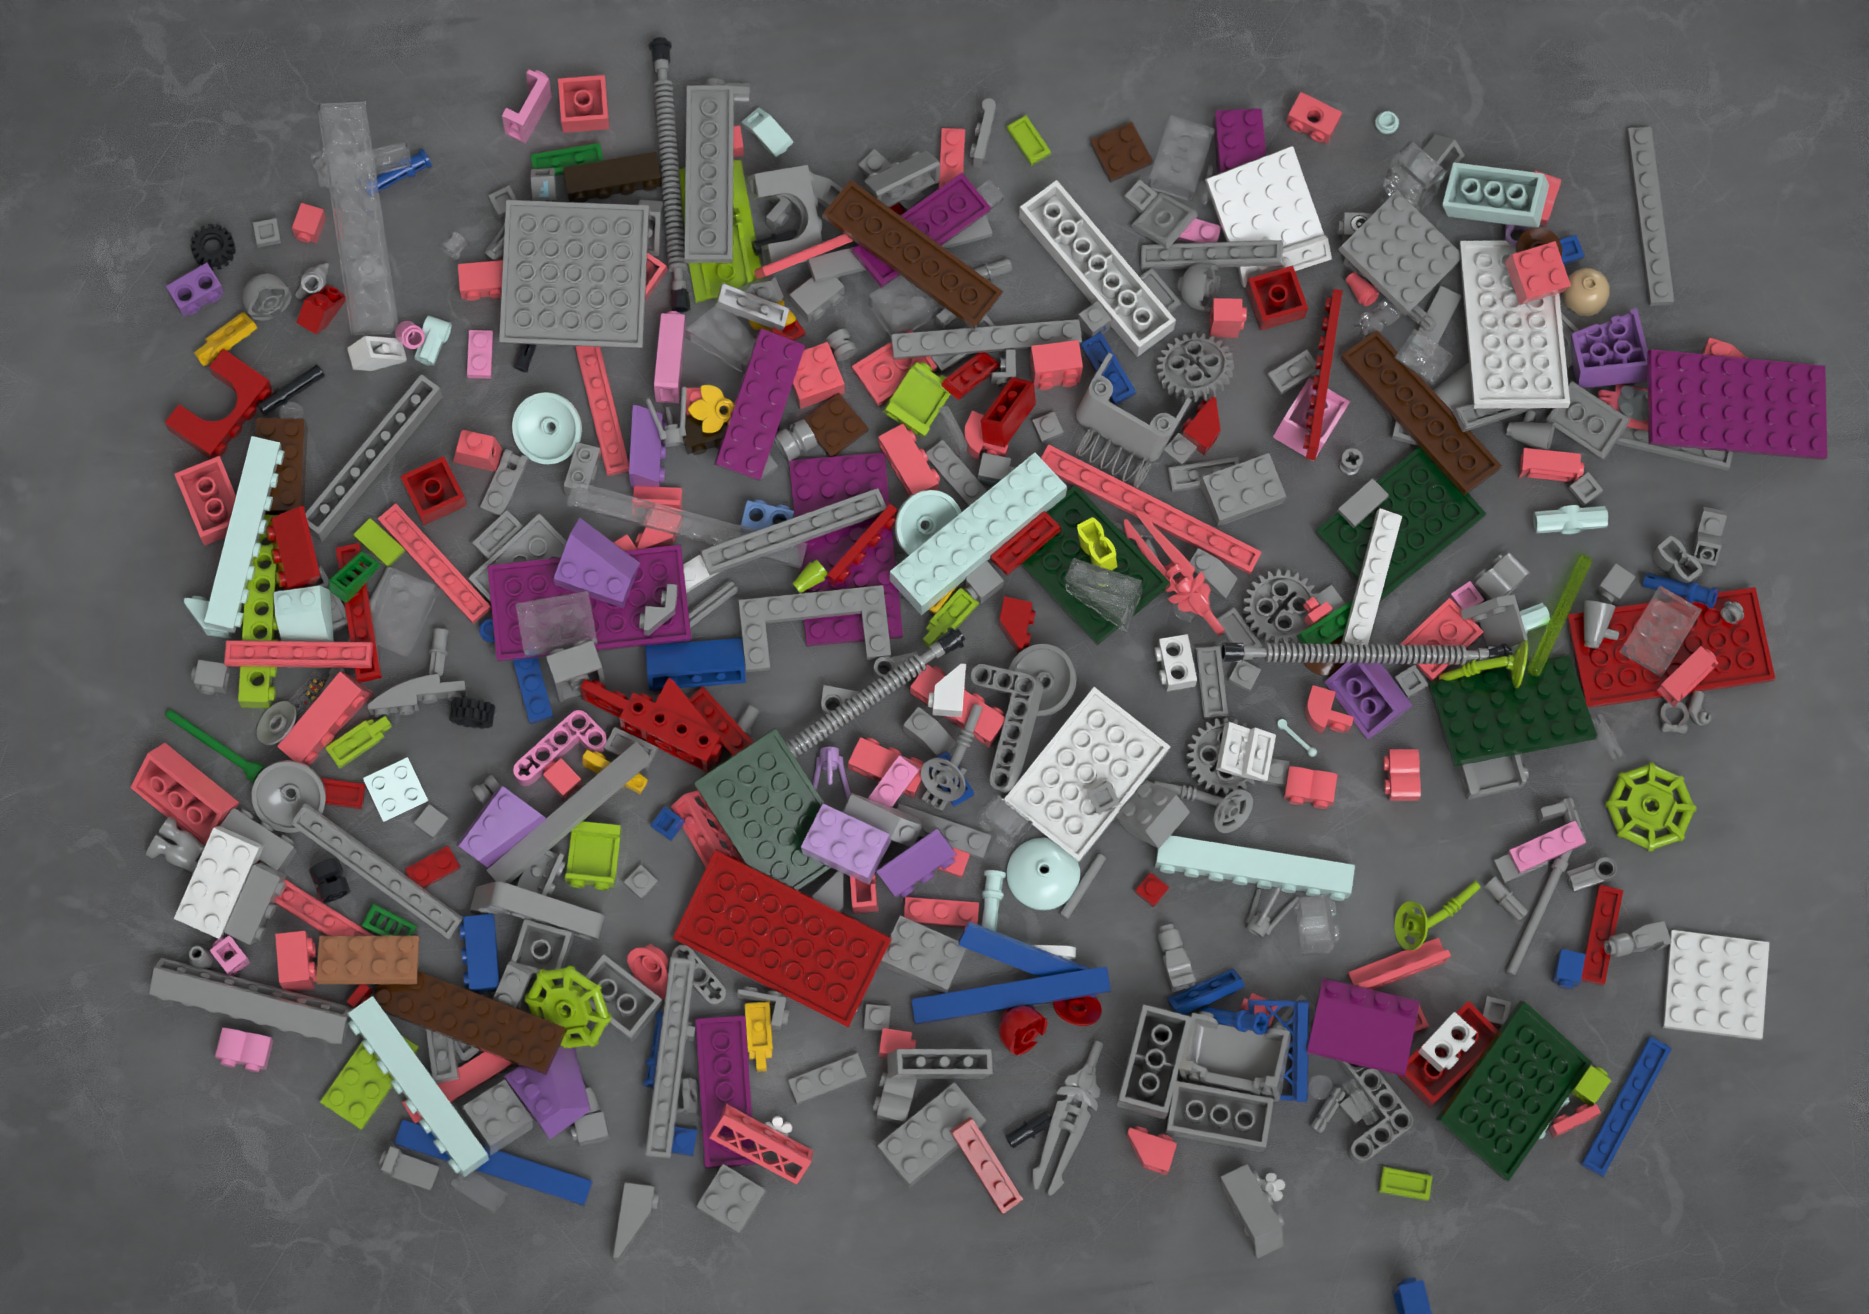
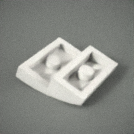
M1232 722L1225 723L1216 770L1248 779L1267 781L1276 735L1258 728L1249 729Z

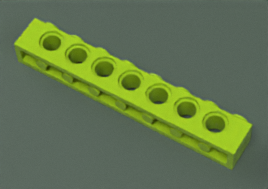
M265 515L264 520H267L266 526H268L271 518L277 515ZM266 530L264 534H260L258 543L267 538ZM272 543L266 546L261 544L258 558L254 557L252 566H255L253 580H248L246 587L249 590V597L247 603L244 604L242 641H278V639H275V630L279 629L275 617L274 592L278 591L277 572H279L277 563L274 564L272 560L271 550L274 549ZM263 561L272 562L268 568H260V564ZM262 584L270 585V588L267 591H258V588ZM261 607L269 608L265 615H258V609ZM265 630L267 635L264 638L258 639L255 637L258 631ZM240 667L238 702L241 708L271 707V701H275L276 687L272 686V679L277 676V667ZM263 677L264 682L261 685L255 686L252 684L255 678Z

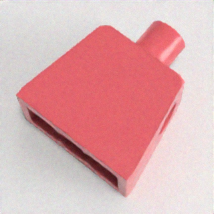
M461 430L453 463L496 472L503 449L493 436Z

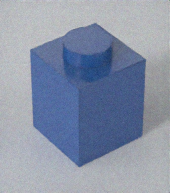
M1561 949L1557 954L1552 982L1558 983V986L1564 989L1577 987L1581 982L1586 954Z

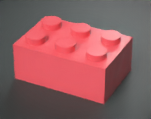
M220 456L175 473L174 475L204 546L226 538L236 494Z

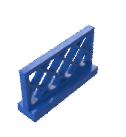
M1249 999L1248 1011L1254 1014V1005L1265 1006L1271 1012L1267 1016L1268 1020L1274 1015L1283 1027L1293 1035V1042L1289 1044V1049L1293 1046V1055L1288 1051V1056L1293 1060V1066L1284 1074V1078L1292 1084V1095L1281 1094L1280 1100L1307 1102L1309 1000ZM1270 1006L1278 1007L1275 1010H1273ZM1282 1006H1293V1017L1285 1023L1276 1012ZM1292 1021L1293 1030L1288 1026ZM1291 1071H1292V1079L1288 1076V1074H1289Z

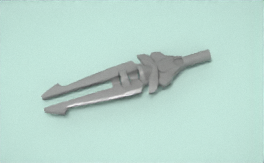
M1094 1041L1086 1064L1075 1074L1068 1075L1063 1081L1065 1086L1060 1087L1056 1092L1058 1095H1066L1064 1101H1057L1040 1165L1032 1169L1033 1188L1037 1190L1041 1184L1061 1129L1068 1130L1070 1134L1047 1192L1049 1196L1054 1194L1064 1184L1062 1173L1070 1161L1091 1117L1087 1107L1089 1106L1094 1111H1097L1098 1103L1095 1098L1100 1096V1088L1096 1084L1095 1066L1104 1045L1099 1041ZM1067 1113H1073L1076 1117L1069 1116Z

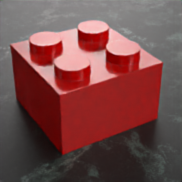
M1293 266L1248 278L1245 289L1260 331L1306 317L1308 306Z
M444 456L400 476L402 484L423 526L467 506L465 497Z

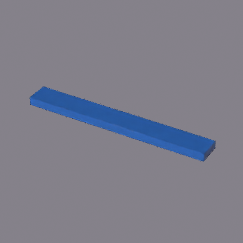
M1105 966L911 1000L914 1020L917 1025L1013 1009L1018 1006H1030L1111 992L1108 968Z
M402 1120L394 1142L395 1145L447 1162L450 1160L446 1152L441 1154L433 1141L436 1138L432 1132L427 1134L421 1125ZM482 1146L487 1152L489 1160L475 1169V1171L585 1206L593 1183L592 1181L501 1151L490 1155L485 1146Z

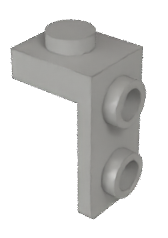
M782 196L767 197L768 200L776 205L766 217L767 227L773 231L778 226H783L789 218L788 214L791 211V201Z
M744 987L743 990H737L738 999L770 1002L771 1005H775L771 1023L772 1030L781 1031L782 1025H787L790 1010H785L787 998L782 997V993L768 991V994L758 993V989L752 987Z
M391 1146L388 1152L384 1151L379 1163L382 1166L381 1171L384 1175L429 1191L432 1190L439 1172L438 1166L402 1154L399 1149Z

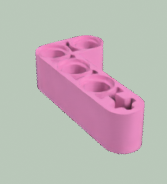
M576 710L570 713L516 762L513 771L517 783L521 786L532 785L545 773L544 769L552 761L557 762L579 742L592 753L593 751L604 752V746L607 742L605 732L584 711ZM578 719L586 722L582 728H575L573 723ZM558 736H566L568 738L567 742L562 745L555 743V739ZM598 736L602 738V742L599 745H592L589 743L590 739ZM541 752L550 754L549 758L545 761H539L537 755ZM521 770H524V771H528V770H529L530 775H528V776H526L525 774L521 775V772H520V771H521Z

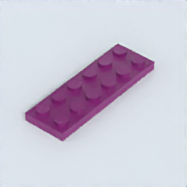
M961 173L900 216L942 246L989 213L991 207L966 176ZM857 245L853 248L852 254L880 288L900 275L862 246Z
M759 329L714 465L757 481L761 480L805 348L804 344L767 330Z
M745 1016L696 1019L705 1169L721 1168L723 1164L728 1167L755 1165V1162L709 1138L720 1120L721 1111L726 1104L752 1117ZM725 1125L722 1126L718 1133L725 1138L735 1136L733 1130ZM741 1140L742 1147L747 1150L754 1149L753 1140Z

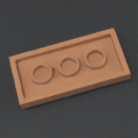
M319 936L317 984H417L419 936Z

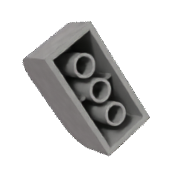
M1143 1004L1116 1104L1117 1107L1161 1119L1166 1118L1192 1017Z

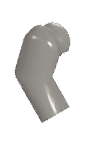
M1695 691L1692 693L1688 712L1696 724L1703 726L1710 722L1711 715L1701 707L1705 694L1701 691Z

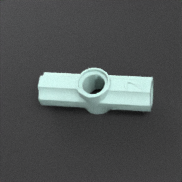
M1568 505L1558 510L1538 511L1533 514V527L1536 534L1549 532L1576 534L1585 529L1607 528L1608 511L1605 506L1580 508L1578 505Z

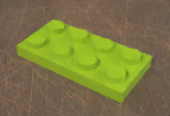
M403 1037L414 1054H416L419 1046ZM362 1042L320 1101L322 1105L361 1131L393 1087L390 1083L393 1080L390 1074L386 1073L384 1075L376 1064L379 1059L374 1053L370 1055L362 1045Z

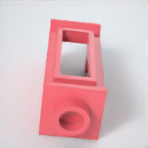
M1524 448L1523 454L1520 455L1519 478L1528 475L1527 478L1564 482L1573 480L1574 483L1578 480L1579 476H1583L1584 462H1580L1581 454Z
M1700 646L1660 685L1661 687L1657 689V692L1675 707L1717 666L1718 662L1715 655L1710 650Z

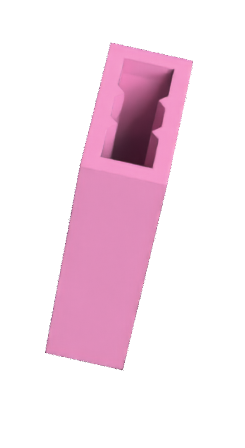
M669 311L667 314L661 313L654 379L656 402L680 403L686 321L685 315H681V313L676 311Z

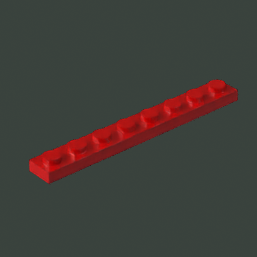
M1333 289L1331 298H1326L1324 311L1328 312V317H1323L1321 330L1325 331V336L1320 337L1318 350H1322V356H1317L1315 369L1319 370V376H1314L1312 389L1316 390V395H1311L1309 409H1313V414L1308 415L1306 429H1310V434H1305L1303 449H1307L1306 459L1309 460L1316 459L1319 448L1343 290Z

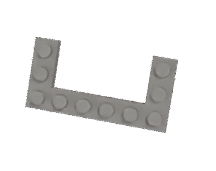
M883 585L739 600L746 672L770 670L765 623L862 614L867 660L891 657Z

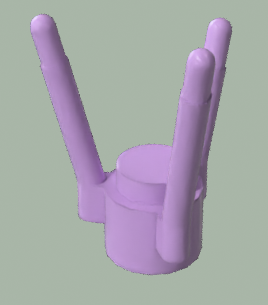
M836 747L821 748L820 757H816V769L812 785L817 791L821 767L823 770H827L828 784L831 785L833 770H836L838 766L845 795L848 799L850 789L843 766V757L839 756V749Z

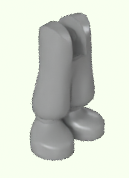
M170 816L159 830L160 836L156 835L152 840L146 856L153 859L163 854L169 863L194 873L205 845L190 832L179 830L177 828V820ZM162 837L171 839L175 842V845L168 843Z

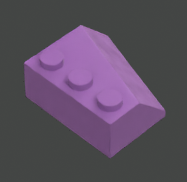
M1637 308L1630 310L1629 314L1619 317L1617 315L1612 317L1609 322L1604 324H1595L1571 334L1573 372L1576 384L1582 388L1648 381V350Z
M579 517L569 535L553 579L558 587L624 609L640 563Z
M499 785L456 846L483 866L489 868L533 829L545 821L546 818L505 787Z
M560 1046L547 1075L519 1065L504 1076L516 1096L549 1139L591 1110L575 1048Z

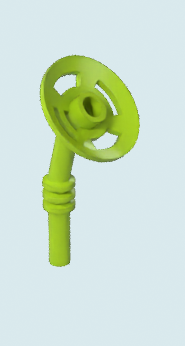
M1523 640L1514 655L1481 661L1472 660L1462 665V667L1440 674L1439 680L1451 681L1463 676L1470 677L1479 674L1481 670L1506 666V669L1511 670L1514 688H1519L1527 662L1528 641Z
M1476 881L1472 882L1456 898L1452 897L1450 901H1447L1446 905L1442 906V910L1428 918L1424 908L1418 902L1407 901L1403 903L1396 913L1394 922L1395 936L1400 946L1406 950L1418 949L1424 943L1428 929L1447 917H1453V913L1456 914L1458 910H1461V905L1481 889L1480 885ZM1413 907L1417 908L1422 913V916L1416 914ZM1406 913H1407L1408 915L1406 916L1405 923H1404V928H1403L1404 917H1405V915H1406ZM1409 935L1415 938L1414 944L1408 942L1406 936Z

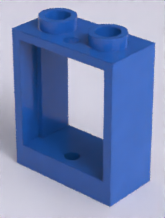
M1415 1277L1401 1280V1283H1398V1286L1392 1291L1398 1314H1432L1423 1280L1416 1281Z

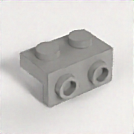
M548 850L521 873L516 886L551 897L555 885L552 884L555 875L560 876L565 866V862H562L564 855L561 853L555 854Z

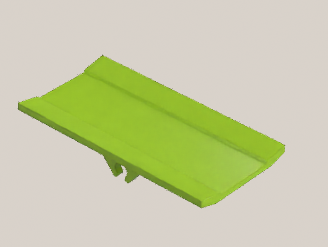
M741 160L733 161V263H688L696 303L718 298L722 284L738 289L757 280L754 271L761 267L759 255L756 256L752 248V241H756ZM681 168L679 173L685 236L686 168Z

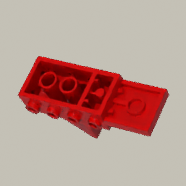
M668 678L655 703H653L651 697L640 693V695L632 693L628 701L624 694L618 691L612 693L604 689L605 686L596 680L590 682L585 679L580 689L583 701L619 718L621 730L658 747V749L706 773L709 772L713 763L718 764L721 759L723 745H721L720 736L714 732L672 679Z

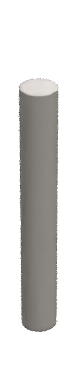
M1097 854L1061 911V917L1069 919L1105 862V856Z

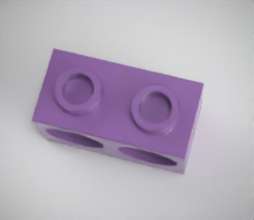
M208 263L203 264L166 286L170 297L183 317L197 313L202 306L218 301L221 295L225 294L222 285ZM204 283H212V286L208 289L201 288ZM186 294L192 295L187 301L180 300Z

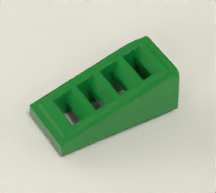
M361 551L328 580L330 592L347 603L380 567V563ZM362 562V563H363L364 565H366L368 568H367V569H364V568H363L362 566H360L359 564ZM356 570L360 573V575H357L353 571Z
M375 904L370 905L360 924V927L378 936H398L403 926L407 927L403 936H412L417 928L416 925ZM375 913H378L380 915L373 926L370 923ZM386 917L389 920L384 930H381L379 928ZM395 921L398 925L393 934L390 935L388 932Z

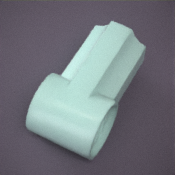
M427 316L422 328L425 335L424 342L418 347L414 356L415 360L424 365L434 366L442 344L448 340L452 323Z
M1543 603L1519 611L1526 634L1528 631L1551 622L1549 611Z

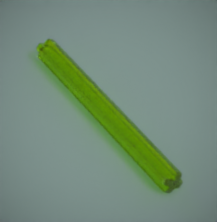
M1581 554L1578 557L1527 667L1530 675L1539 676L1591 566L1592 560L1588 555Z

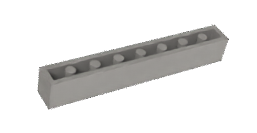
M422 374L418 377L305 513L312 536L321 542L326 539L442 399L440 387Z
M161 958L154 967L149 993L162 1000H174L181 1002L185 1006L205 1008L208 1012L228 1014L235 1019L243 1018L251 1020L258 1025L266 1024L277 1027L281 1031L297 1032L304 1037L324 1039L327 1043L342 1044L349 1030L348 1022H350L348 1013L353 1009V1007Z

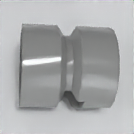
M804 419L793 423L790 426V430L783 429L777 432L774 438L779 451L787 462L800 456L801 450L807 452L817 446V440Z

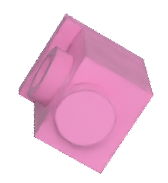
M230 935L216 940L212 944L213 948L209 950L230 976H234L250 964L248 958ZM232 952L234 956L231 959L226 960V954Z

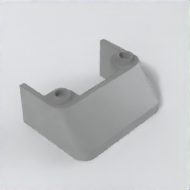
M1108 353L1077 408L1076 420L1086 429H1094L1095 434L1100 433V437L1109 441L1111 439L1112 444L1118 447L1122 446V449L1130 454L1133 452V456L1142 460L1145 458L1144 462L1149 461L1153 463L1160 458L1192 400L1187 398L1176 418L1167 413H1160L1153 418L1150 425L1108 401L1113 393L1112 383L1103 377L1113 354Z

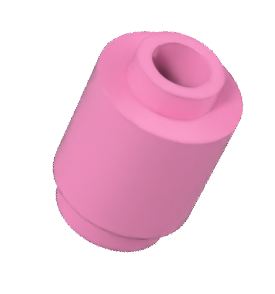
M411 321L401 322L395 330L396 339L409 349H416L424 342L425 335L423 330Z

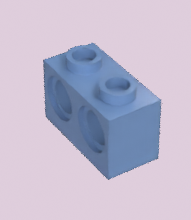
M747 500L740 527L741 534L747 535L774 525L773 522L777 519H783L784 521L794 518V511L785 505H777L775 507L767 505L762 500ZM753 514H760L763 517L758 522L750 519Z

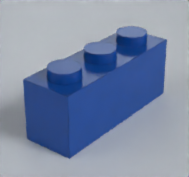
M494 915L463 917L464 924H460V937L465 939L466 948L462 949V961L467 963L468 973H464L465 988L469 987L471 992L477 994L496 992L500 984Z

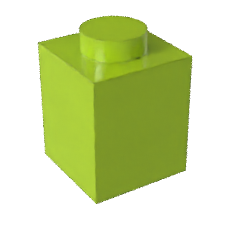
M1590 1066L1571 1094L1583 1103H1588L1589 1107L1597 1102L1611 1082V1079L1607 1077L1608 1073L1602 1068Z

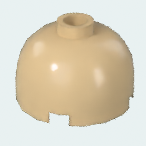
M1581 268L1568 276L1571 286L1562 292L1565 306L1575 311V314L1579 316L1598 314L1605 307L1609 299L1610 285L1607 278L1600 271L1593 268Z

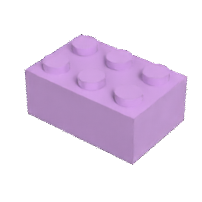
M822 804L801 849L804 855L870 885L891 843L890 834Z

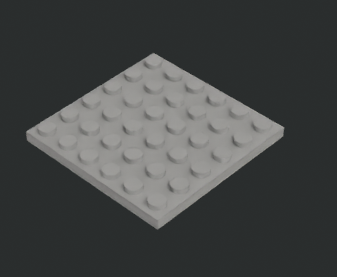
M506 200L499 342L505 344L643 349L649 205Z

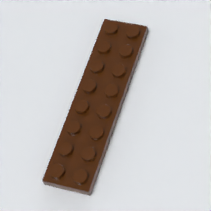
M852 180L847 183L822 214L823 219L973 329L976 328L1003 293L997 286Z
M1378 330L1341 355L1340 360L1464 495L1501 469L1502 465L1470 430L1462 432L1449 407Z
M419 971L417 984H378L373 994L374 999L386 1014L544 1075H547L567 1032V1029L563 1026Z

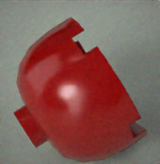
M1018 1006L1008 1009L1002 1014L998 1028L1000 1042L1011 1054L1014 1053L1016 1056H1020L1037 1044L1033 1040L1039 1034L1043 1037L1048 1022L1033 1007Z

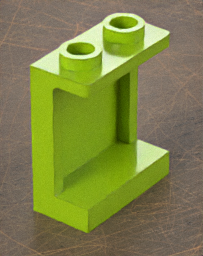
M915 362L909 368L882 412L899 424H904L907 429H911L914 434L922 438L930 430V425L950 396V393L941 386L943 380L946 379L945 376L940 375L938 377L932 373L933 369L926 363L920 362L919 364Z
M582 821L571 830L567 871L565 873V882L570 883V887L584 888V885H589L601 891L615 888L622 833L621 825Z

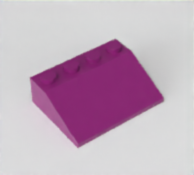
M1322 978L1317 995L1307 1053L1405 1076L1420 1001Z

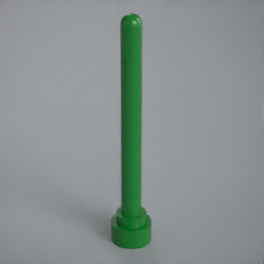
M166 711L165 716L167 719L244 770L246 778L254 783L261 771L266 768L259 762H248L175 711Z

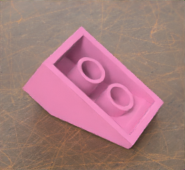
M1311 378L1307 380L1273 436L1276 440L1305 457L1307 449H1303L1305 434H1310V429H1306L1308 415L1313 414V409H1309L1311 395H1316V390L1312 389L1313 379ZM1330 389L1327 390L1321 436L1316 457L1350 401Z

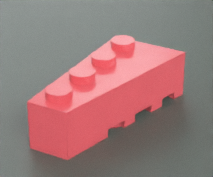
M340 671L277 747L293 761L311 765L317 759L318 753L333 740L334 736L365 705L374 693L363 683H358L355 676Z

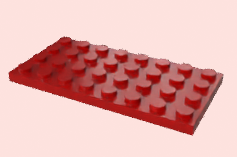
M1756 587L1718 592L1716 603L1712 609L1698 602L1689 603L1686 601V598L1616 607L1608 629L1619 631V637L1617 640L1603 637L1599 649L1584 646V612L1568 614L1566 617L1580 686L1588 708L1662 698L1657 689L1700 646L1710 650L1715 655L1718 664L1690 693L1771 682L1776 679ZM1727 601L1737 602L1743 607L1744 618L1735 624L1727 622L1721 615V610L1725 607L1724 603Z
M717 849L714 851L673 936V939L846 1027H850L893 939Z

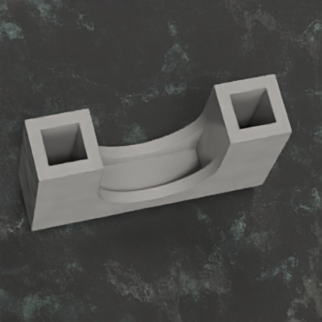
M808 165L756 173L747 177L752 200L782 196L788 198L797 206L801 216L800 229L793 239L761 247L764 265L825 242L821 237L822 222L820 217L817 216L816 208L818 201L816 195L813 194L811 185L813 184V175L808 169ZM808 259L797 264L807 263Z

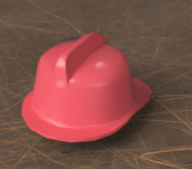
M648 944L644 948L640 947L631 950L627 956V963L635 979L662 1000L665 999L668 982V958L666 954L652 944Z

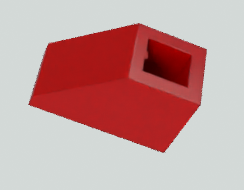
M326 285L319 292L317 291L305 299L296 323L312 333L318 334L328 327L346 301L347 296L342 294L337 288Z
M1214 396L1208 402L1204 400L1197 408L1196 412L1198 414L1195 418L1192 419L1190 417L1182 426L1184 430L1182 436L1197 446L1196 450L1203 455L1216 442L1221 431L1217 400Z
M1004 597L999 627L1019 654L1023 651L1024 647H1029L1031 633H1027L1028 624L1033 625L1036 611L1031 610L1033 602Z

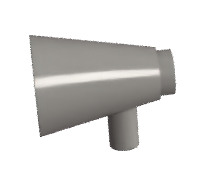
M1532 410L1526 411L1523 422H1509L1507 436H1511V438L1534 449L1550 450L1555 423L1533 422L1536 413Z
M1583 601L1584 646L1599 649L1603 637L1617 640L1619 631L1608 629L1616 606L1598 601Z

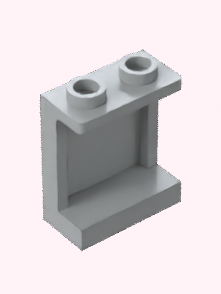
M1522 754L1458 766L1467 800L1523 787L1529 778L1526 765H1522L1520 759Z

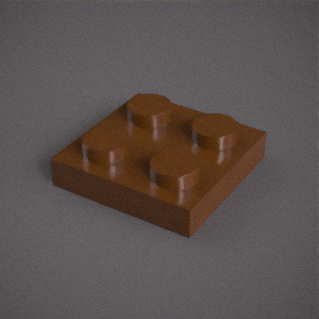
M1129 122L1090 140V145L1110 183L1153 163L1133 122Z
M839 393L804 419L812 430L817 443L829 457H835L869 431L866 424Z

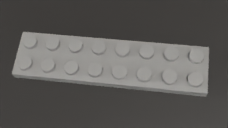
M687 85L685 263H733L734 85Z

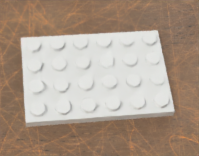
M1094 687L1004 798L1003 802L1080 862L1115 819L1123 805L1128 802L1171 749V746ZM1109 781L1120 805L1098 815L1087 792Z

